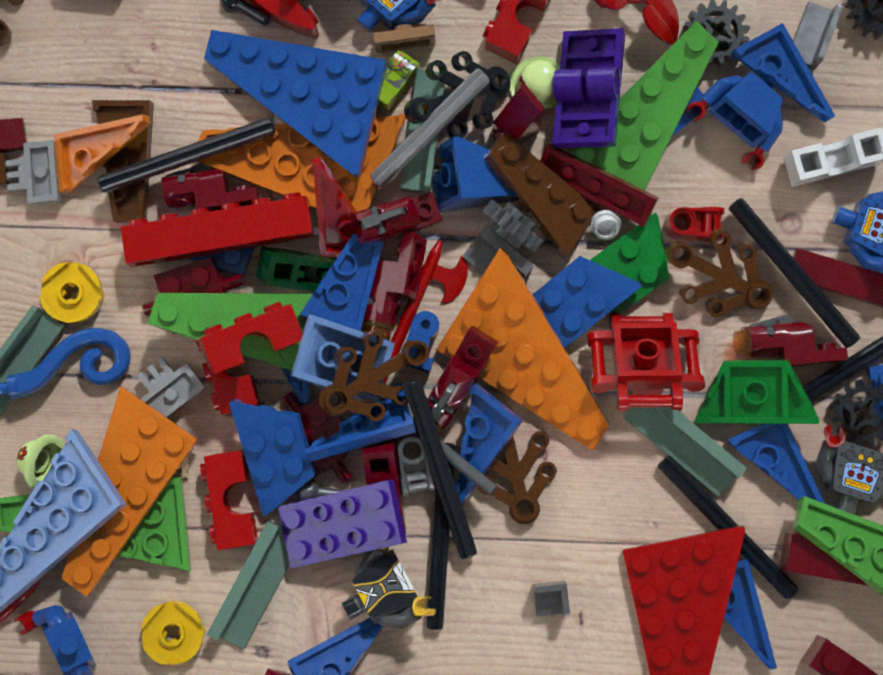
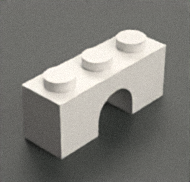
M882 127L851 135L845 140L823 146L822 143L792 150L784 157L791 186L796 187L882 164Z

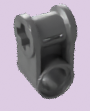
M416 436L404 438L398 446L401 468L400 477L404 498L409 497L410 493L429 490L430 493H434L433 476L421 439ZM414 441L420 445L421 454L417 458L409 459L404 455L403 447L407 442ZM425 479V481L410 483V481Z

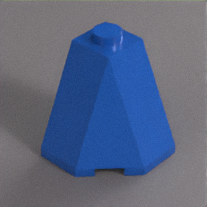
M452 137L440 145L438 156L440 159L443 158L440 171L434 172L432 181L434 198L440 212L486 206L491 199L501 204L515 202L520 198L513 189L509 190L485 160L489 149L461 137Z

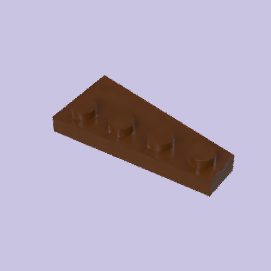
M92 100L98 124L141 114L150 116V125L103 164L107 173L151 158L153 102L150 100ZM149 178L108 192L114 222L129 223L133 219H147Z
M506 132L500 134L485 156V160L509 190L513 189L521 200L520 205L527 213L531 212L541 225L539 227L546 238L550 237L558 247L556 251L562 259L568 257L597 211V208Z

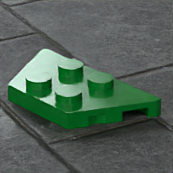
M656 212L650 216L645 227L637 225L590 259L642 285V287L611 311L615 314H622L669 279L660 223Z
M724 360L695 418V423L819 424V416L789 360Z

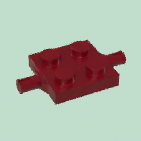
M214 256L153 275L159 293H229V290L245 286V280L233 283V281L244 278L241 273L224 279L218 270ZM155 301L143 304V310L153 307ZM152 309L145 311L144 314L147 317L150 316Z
M292 391L287 393V396L281 398L290 411L300 413L309 447L320 437L323 436L325 439H328L340 430L339 424L344 420L341 416L325 414L319 406V397L310 404L303 406ZM351 451L315 460L314 464L317 472L310 480H313L324 471L333 469L342 484L347 482L353 475H351L342 461Z

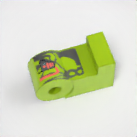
M398 50L388 62L378 105L388 112L420 67L417 61L402 50Z

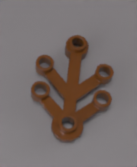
M722 229L714 230L709 237L711 245L717 249L721 268L694 255L693 249L685 242L677 241L668 247L666 256L673 266L677 268L690 266L715 279L697 286L693 284L683 285L680 288L679 296L685 303L694 304L699 298L729 288L741 292L723 300L718 297H711L707 300L705 304L706 311L713 317H720L726 311L746 304L753 309H762L772 301L773 288L768 281L760 278L755 259L757 251L751 244L741 243L735 251L737 258L744 262L747 281L737 276L729 246L731 238ZM723 234L724 241L721 244H716V237ZM682 248V256L674 258L675 250ZM745 248H750L749 256L743 258L742 251ZM760 288L761 294L753 298V291ZM689 289H693L694 295L686 299L685 293ZM719 302L720 308L713 312L711 310L712 305Z
M367 331L361 339L364 351L356 380L346 385L349 369L350 365L356 361V351L351 347L343 346L338 348L335 353V360L338 365L333 383L326 386L319 395V406L327 415L340 416L348 410L365 415L367 419L372 421L382 420L386 412L383 404L379 402L364 403L352 399V397L362 391L389 398L398 405L408 404L406 394L402 401L397 399V393L400 390L404 391L403 386L393 387L379 383V381L407 364L414 366L424 364L429 357L427 345L419 340L407 341L403 345L401 353L373 369L377 351L383 344V337L377 331ZM371 335L376 337V344L374 346H370L368 342ZM411 347H414L416 349V355L414 358H411L409 356V350ZM347 350L350 353V359L344 362L342 360V353ZM333 394H336L338 402L332 406L329 399ZM373 406H377L379 409V413L375 417L371 415Z
M505 405L507 408H509L511 411H513V409H512L511 407ZM542 431L535 432L531 436V444L520 462L514 437L512 436L504 447L507 464L496 458L490 467L491 470L511 481L514 495L498 486L491 496L509 506L511 518L519 524H530L537 519L540 512V505L537 499L548 481L553 479L557 473L556 466L553 463H541L537 469L538 477L529 490L526 491L524 478L541 450L545 449L549 444L548 435ZM536 435L545 437L546 441L542 447L535 445L534 438ZM545 465H549L553 469V473L549 477H544L541 473V469ZM486 476L488 479H490L493 483L496 484L495 480L492 477ZM477 486L478 490H479L482 494L488 495V494L485 493L481 488H479V487ZM523 502L528 503L530 506L529 513L525 515L520 514L518 511L519 505Z

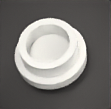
M603 210L591 218L590 227L598 238L603 240L612 239L621 228V219L617 213L611 210Z

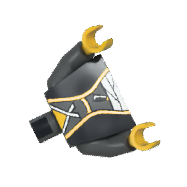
M389 547L366 552L355 570V577L352 579L358 595L342 602L350 620L367 611L373 624H380L382 627L404 629L420 620L422 616H433L436 613L435 609L425 610V603L432 598L417 596L394 550L389 551Z

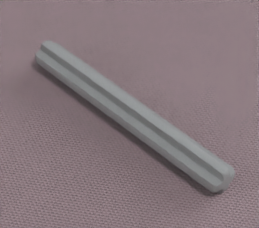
M479 68L469 75L370 174L372 181L377 186L384 187L489 83L488 76Z

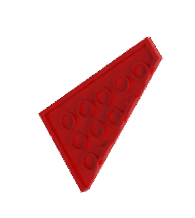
M744 525L623 549L650 675H710L745 536Z

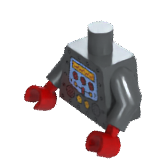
M827 425L824 428L826 440L822 442L816 459L821 480L826 484V490L840 494L837 508L855 515L859 501L875 504L877 500L883 499V453L845 441L846 436L842 427H840L837 435L831 436V426Z

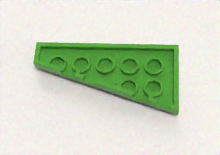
M696 21L620 98L616 147L571 148L568 153L645 190L719 42Z
M157 293L147 324L199 341L200 337L205 336L203 330L218 324H221L223 329L235 325L233 319L251 313L253 317L264 314V307L281 302L282 306L292 305L303 333L307 319L298 315L312 294ZM249 335L242 339L240 350L243 356L292 371L300 343L271 353L269 345L264 338L258 335Z
M182 477L171 479L118 556L191 571ZM30 494L0 498V531L8 533L12 531L15 526L13 522Z
M806 496L798 499L793 529L883 596V525Z

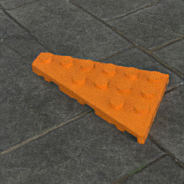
M403 114L384 117L375 116L360 178L353 177L347 170L330 159L324 152L312 145L286 123L274 124L276 133L272 136L197 161V163L204 164L212 169L223 170L225 174L281 196L299 192L301 196H307L310 207L316 209L313 160L314 158H322L358 212L367 208L370 209L379 187L372 181L370 174L394 151L406 117ZM239 127L228 128L227 130H202L198 142Z
M501 247L436 350L451 359L471 326L499 341L478 377L593 451L610 426V422L582 379L570 355L561 344L558 335L546 319L534 295L525 284L522 275L518 272L507 254V250Z

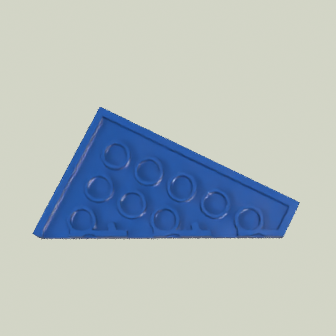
M211 30L204 59L211 66L246 91L252 98L292 127L312 145L324 152L353 177L360 178L388 65L386 60Z

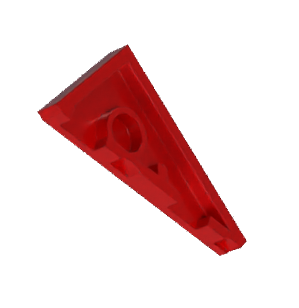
M314 158L313 172L320 256L338 257L351 235H361L362 228L359 226L352 229L350 218L352 213L357 212L323 159Z

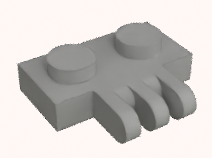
M55 141L23 143L24 158L5 161V168H18V171L7 172L6 180H19V183L8 184L7 192L27 191V201L30 205L62 202L58 186Z
M161 356L157 361L164 369L162 372H159L151 364L147 369L154 377L153 379L149 380L143 371L137 376L149 391L140 399L169 418L207 387L188 363L174 371L165 358Z

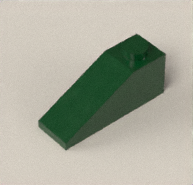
M261 246L256 276L265 286L315 291L335 259L291 249Z

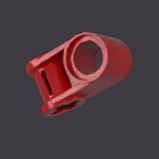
M721 207L677 208L664 220V231L672 239L710 242V234L716 229H721L722 215L725 214V209ZM674 217H682L686 221V230L682 231L675 227ZM723 234L716 237V241L724 240Z

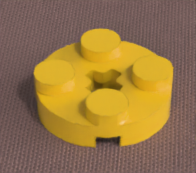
M75 262L59 263L47 271L41 282L40 302L43 309L52 318L68 324L82 323L93 317L105 298L99 276L94 270L84 264ZM69 285L72 288H79L77 292L78 297L75 300L72 298L65 299L67 295L66 287Z
M175 600L155 606L147 613L141 625L143 649L151 659L160 664L176 665L187 662L198 653L204 642L206 627L201 615L191 605ZM168 625L170 627L177 625L180 628L178 633L181 637L179 640L173 638L169 641L166 638L168 635L166 627Z

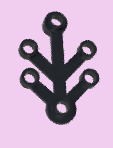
M467 51L458 52L451 59V64L455 70L466 71L472 74L479 68L490 80L477 94L485 93L479 112H476L472 118L475 128L479 130L489 128L494 121L491 112L497 97L504 96L509 91L511 85L510 77L506 70L501 67L494 66L486 69L473 62L472 56ZM460 56L465 60L464 66L459 62ZM435 60L426 66V75L430 80H438L453 89H456L464 81V79L448 71L445 63L441 60ZM434 65L438 67L439 75H436L434 73ZM495 77L499 80V86L495 83ZM452 92L430 100L422 97L409 100L404 107L406 119L413 124L424 122ZM476 96L448 124L447 133L450 138H463L467 135L468 126L466 121ZM419 104H420V105L422 106V108H423V111H424V114H423V115L418 112V105H419ZM481 115H483L486 119L485 125H483L480 121ZM456 124L461 130L459 135L454 130Z

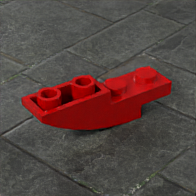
M248 0L256 8L270 15L271 20L283 27L314 39L319 36L316 26L319 23L317 17L310 8L304 10L298 3L299 0Z

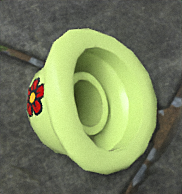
M538 56L521 62L510 75L511 85L509 91L511 97L514 96L521 86L526 84L545 109L555 107L556 99L553 92V76L555 70H560V64L550 58Z
M53 434L43 435L36 440L25 443L20 448L16 460L17 467L20 473L24 475V479L29 487L34 489L38 481H43L52 466L50 462L54 455L60 453L65 445L61 438Z

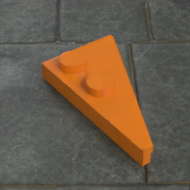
M141 114L54 134L59 192L71 193L148 127L150 125V116Z

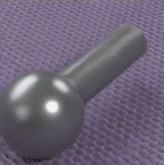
M310 480L300 487L295 494L299 501H304L345 490L319 487L316 481Z

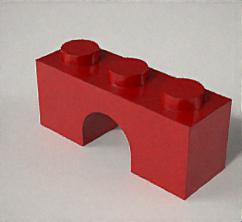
M500 0L496 11L500 13L495 22L489 21L482 36L486 38L485 49L518 64L531 38L532 29L522 25L518 21L516 13L524 7H534L544 12L550 0Z
M277 302L264 307V314L253 317L251 313L233 319L235 325L223 329L222 325L218 324L203 330L205 336L200 337L199 344L212 376L244 364L245 361L241 354L240 344L246 336L258 335L264 338L269 345L271 353L299 344L303 333L292 305L282 306L281 302Z
M195 340L198 350L202 351L199 341ZM207 362L202 364L207 381L212 380L215 392L211 393V400L215 411L220 410L221 415L224 416L231 415L232 411L229 403L233 399H240L242 403L250 405H261L252 375L231 377L225 371L212 376Z
M239 450L204 456V463L200 464L202 481L208 483L209 494L205 495V506L207 513H212L214 525L209 526L211 543L217 544V550L256 544L258 533L255 513H237L230 508L227 500L228 493L234 485L250 481L244 451Z

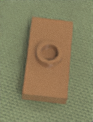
M410 24L396 26L394 30L373 33L376 52L436 44L434 25L412 27Z

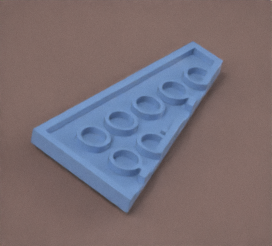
M71 429L65 438L67 442L61 452L54 455L50 462L52 466L43 481H38L13 522L15 526L0 543V613L127 505L78 430Z

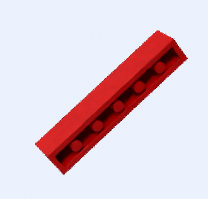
M295 192L283 195L282 200L270 201V198H258L252 200V205L240 206L239 203H228L222 205L221 210L210 212L208 208H198L191 210V215L178 217L177 213H169L159 216L160 220L148 222L146 218L133 219L129 221V225L120 227L125 262L134 268L313 238L315 233L310 202L307 196H301V193Z

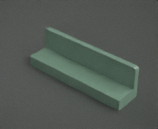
M417 69L413 99L422 97L430 100L444 95L446 84L438 80H430L425 70ZM419 104V105H418V112L423 115V114H424L423 108H422V106ZM409 122L408 136H409L421 123H419V124H413V123ZM439 133L403 167L401 191L424 194L431 192Z
M33 305L0 348V383L7 382V375L22 373L36 368L67 326L52 318L45 310ZM10 394L0 396V417L13 401Z
M671 407L629 408L623 416L627 422L668 456H672L682 468L716 496H720L734 478H740L747 470L742 463L678 410H672Z
M272 520L267 521L207 633L210 637L216 640L223 638L242 649L246 647L290 565L281 525Z

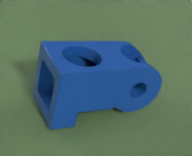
M422 311L415 315L407 341H422L429 349L431 339L439 332L437 316L430 311ZM411 347L409 350V356L411 358H414L416 355V349L414 347ZM428 357L427 361L422 365L414 366L407 364L405 366L430 373L434 359Z

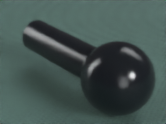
M220 0L221 6L227 12L234 13L239 11L263 26H267L271 20L270 15L244 0Z

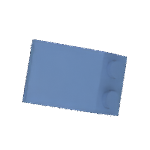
M308 314L291 376L324 389L333 383L338 365L335 360V353L338 348L345 346L353 348L357 354L355 363L350 365L346 385L356 380L364 351L361 342L364 332ZM373 335L368 339L370 346L376 344V337ZM383 339V344L377 351L373 369L391 358L394 342ZM347 350L342 353V360L344 362L350 359V353ZM385 378L380 380L379 383L383 384ZM364 391L352 397V399L361 402H378L380 398L378 395Z

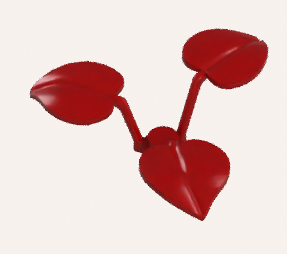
M595 0L598 6L610 10L622 9L626 4L643 3L646 7L643 9L642 16L651 33L670 46L678 39L679 15L672 0Z

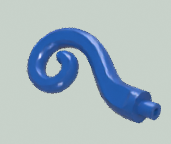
M88 328L77 331L54 347L36 368L22 373L7 375V382L0 383V396L10 394L11 400L39 391L49 383L72 353L90 344L108 346L113 351L115 360L112 368L108 371L98 372L94 368V362L102 357V351L98 348L89 349L82 355L79 364L84 378L90 383L97 385L114 383L122 378L128 370L131 360L130 348L120 335L108 329Z

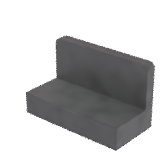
M810 1L807 3L793 42L809 69L815 70L823 61L844 5L837 3L831 10Z
M488 225L479 233L478 239L463 254V258L482 275L501 247L507 250V254L523 279L533 269V265Z

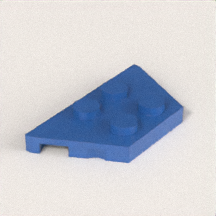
M579 256L533 295L552 329L561 340V344L566 348L642 287V285L635 280Z
M233 399L229 405L262 514L263 516L268 515L313 478L317 472L314 461L309 462L305 449L309 448L301 416L300 413L287 410L278 411L270 406L262 404L255 406L242 403L240 399Z

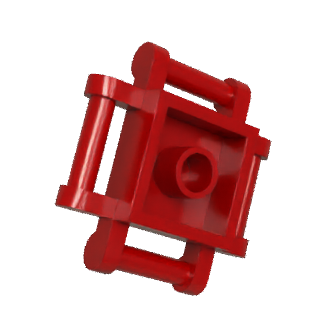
M663 313L662 316L621 317L620 314H610V330L592 331L587 335V343L591 348L593 378L590 380L591 390L595 393L616 390L618 411H628V408L671 407L672 410H682V389L698 392L706 387L704 376L700 372L698 357L699 332L694 329H677L673 313ZM679 344L685 346L688 374L682 373ZM605 345H612L615 375H606ZM663 389H670V395H661ZM628 390H631L632 395H628Z

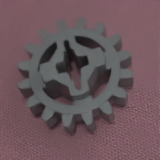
M710 0L708 8L700 3L697 7V13L691 11L688 15L690 21L685 22L683 25V29L687 31L697 21L711 35L715 30L720 32L714 38L719 42L716 49L722 51L713 53L707 67L712 61H716V65L719 68L723 65L724 59L729 64L733 63L735 57L732 56L731 52L749 42L750 39L744 36L750 30V26L742 25L746 15L737 16L735 13L738 6L735 5L728 9L726 0H723L720 6H716L715 0ZM730 24H732V26H733V28H734V30H735V34H733V33L731 32V25H730Z
M491 199L482 210L494 220L489 227L516 249H519L524 244L533 252H536L544 242L543 239L533 232L537 224L509 202L503 208Z

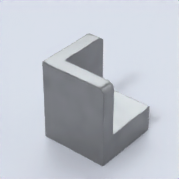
M565 581L533 584L536 616L570 615L567 583Z

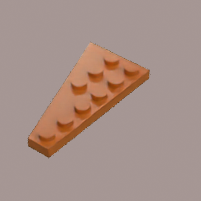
M120 386L98 462L127 505L68 555L61 578L87 597L92 594L199 441L198 438L122 386Z

